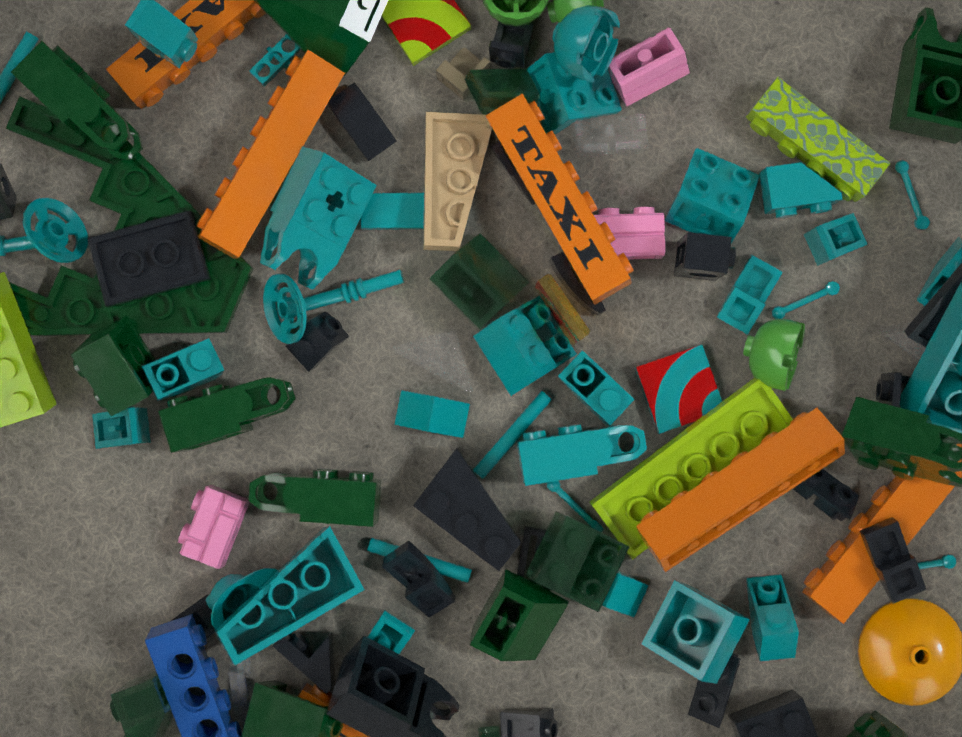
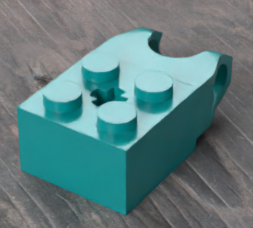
M302 146L270 209L273 214L265 229L260 263L276 270L293 252L299 249L301 260L299 263L298 283L313 290L338 264L377 185L326 153ZM278 246L276 255L271 259L272 252ZM316 266L313 276L308 279L309 272Z
M581 424L558 427V435L546 436L545 430L523 433L524 440L516 441L522 480L525 486L598 474L597 466L637 459L647 450L644 431L632 425H616L582 430ZM625 432H628L634 440L632 448L627 452H623L618 446V439Z

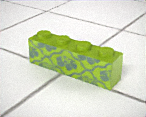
M779 77L769 86L745 117L751 122L749 125L757 134L763 137L769 135L779 143L777 147L783 154L790 158L796 156L808 168L842 192V199L846 201L853 200L857 202L864 198L891 164Z

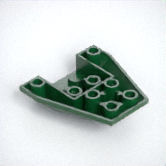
M254 0L304 53L310 50L344 72V76L370 43L388 0Z

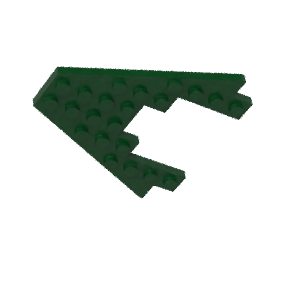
M19 96L6 129L101 168L102 171L89 201L121 214L114 231L189 210L194 213L197 225L202 215L140 152L132 161L117 159L106 149L97 145L89 136L85 139L69 128L47 107ZM120 134L115 137L114 142L120 137ZM126 141L118 152H128L132 149L133 145ZM201 240L211 280L110 308L105 307L97 274L94 278H91L62 265L48 297L9 282L30 336L91 335L126 315L139 335L227 333L254 268L241 255L239 258L234 259Z

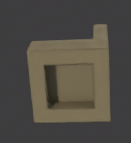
M462 48L450 63L444 60L437 68V79L464 101L490 70V61L486 57L480 60L468 49Z

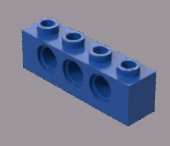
M191 614L152 627L145 639V643L181 737H242L239 723L237 721L233 722L229 710H231L229 695L225 689H220L216 679L219 677L217 663L214 657H208L204 647L207 644L202 625H196ZM187 654L192 658L193 662L189 664L182 663L176 655ZM199 687L203 689L205 694L202 696L194 695L190 692L189 688ZM210 719L217 726L212 728L206 727L201 721Z

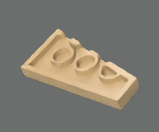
M426 112L423 250L459 251L492 131V127L485 115Z

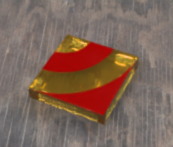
M546 274L539 279L535 286L536 291L573 344H577L590 334L589 328L551 274Z

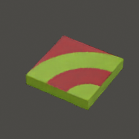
M388 0L381 16L413 66L471 30V24L455 0Z

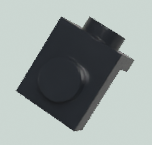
M498 21L494 41H490L489 44L490 61L506 69H513L515 66L525 68L534 25L529 23L521 26H510Z
M325 311L306 323L305 332L298 342L287 344L285 347L310 372L336 346L343 343L349 335L345 332L341 323Z

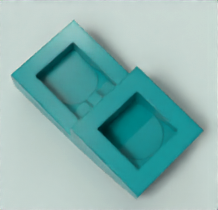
M751 254L716 317L748 335L765 307V301L783 272Z

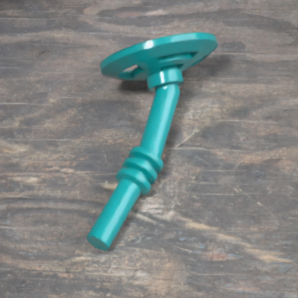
M39 198L32 201L26 207L23 213V227L27 236L6 239L4 235H0V256H5L9 252L37 249L41 254L53 261L70 263L82 257L88 247V234L81 218L68 205L53 198ZM47 210H50V211H53V212L59 214V215H60L61 217H63L68 223H65L62 219H60L59 217H57V216H55V215H53V214H48V211H47ZM34 212L39 220L35 225V231L31 230V217ZM68 235H75L76 244L73 252L65 248L69 240Z
M397 270L364 281L358 278L356 283L351 280L349 285L345 282L341 284L340 288L303 298L299 287L291 277L282 273L275 274L265 284L263 293L264 312L268 325L276 338L285 344H292L298 342L305 332L306 311L342 301L351 303L352 298L358 301L359 296L364 299L367 298L369 293L405 283L402 271ZM282 282L287 283V287H283L280 290L278 289L279 285ZM289 292L291 297H287L286 294ZM278 314H279L280 318L284 320L282 323H281V321H280V319H279V317H278ZM300 327L295 334L290 333L291 329Z

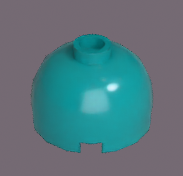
M587 5L573 9L556 25L552 36L554 52L559 65L565 72L591 83L595 81L593 78L595 74L603 76L613 60L619 39L613 38V27L620 28L617 14L602 7Z

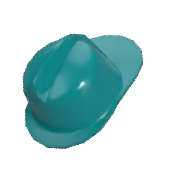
M263 568L247 576L228 574L222 577L214 585L210 595L206 598V603L212 610L211 619L214 628L217 629L278 570L275 568Z

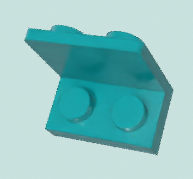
M555 52L544 54L523 71L532 98L545 118L541 121L545 133L552 130L554 134H558L577 120L613 115L622 110L608 69L603 76L595 74L593 77L595 81L591 83L565 72L559 65Z
M696 148L681 187L664 221L693 233L732 237V244L745 222L759 175Z

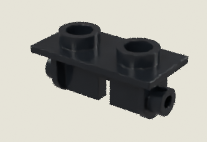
M821 469L793 488L794 491L806 500L813 494L818 496L814 500L813 505L827 514L832 520L838 519L843 521L845 518L850 520L859 499V495L852 491L849 486L840 482L824 469Z
M732 653L717 684L698 680L688 715L720 728L741 658H738L739 655Z

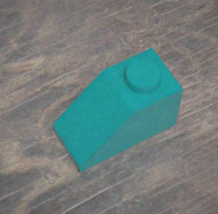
M140 0L125 26L144 47L180 68L184 61L188 62L195 54L197 36L190 27L155 0Z

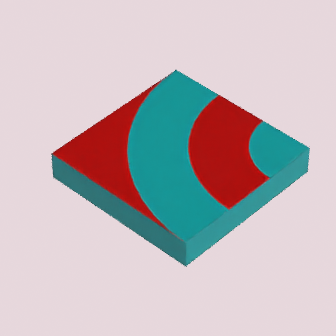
M702 344L635 367L657 434L695 422L722 402Z

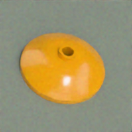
M906 598L894 604L890 602L875 611L863 627L858 644L860 667L869 684L888 700L909 706L928 704L947 694L957 683L962 673V633L954 619L941 607L931 602L915 598ZM919 650H923V660H921L920 662H916V652Z

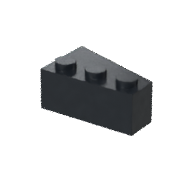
M456 448L413 506L496 570L500 571L520 545V539L459 449Z

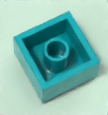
M674 580L642 645L698 680L717 684L750 619L693 586Z

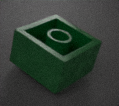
M127 315L92 333L71 354L75 370L81 377L87 379L93 388L96 402L100 407L106 408L110 416L140 402L152 393V388L142 370V366L156 360Z

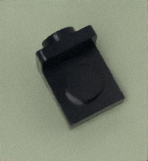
M545 708L539 712L505 709L500 712L501 737H557L558 724L554 719L553 708Z

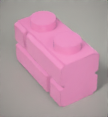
M669 27L657 33L656 36L650 37L614 56L608 67L612 82L626 106L690 74L685 51Z
M637 207L633 209V214H619L618 208H603L598 210V215H594L599 225L606 222L616 240L610 244L617 255L624 252L628 260L661 259L665 256L664 213H655L654 207Z
M214 485L206 486L204 491L199 490L191 506V510L196 511L192 523L184 525L178 539V543L183 544L180 554L217 569L224 567L250 504L249 499Z

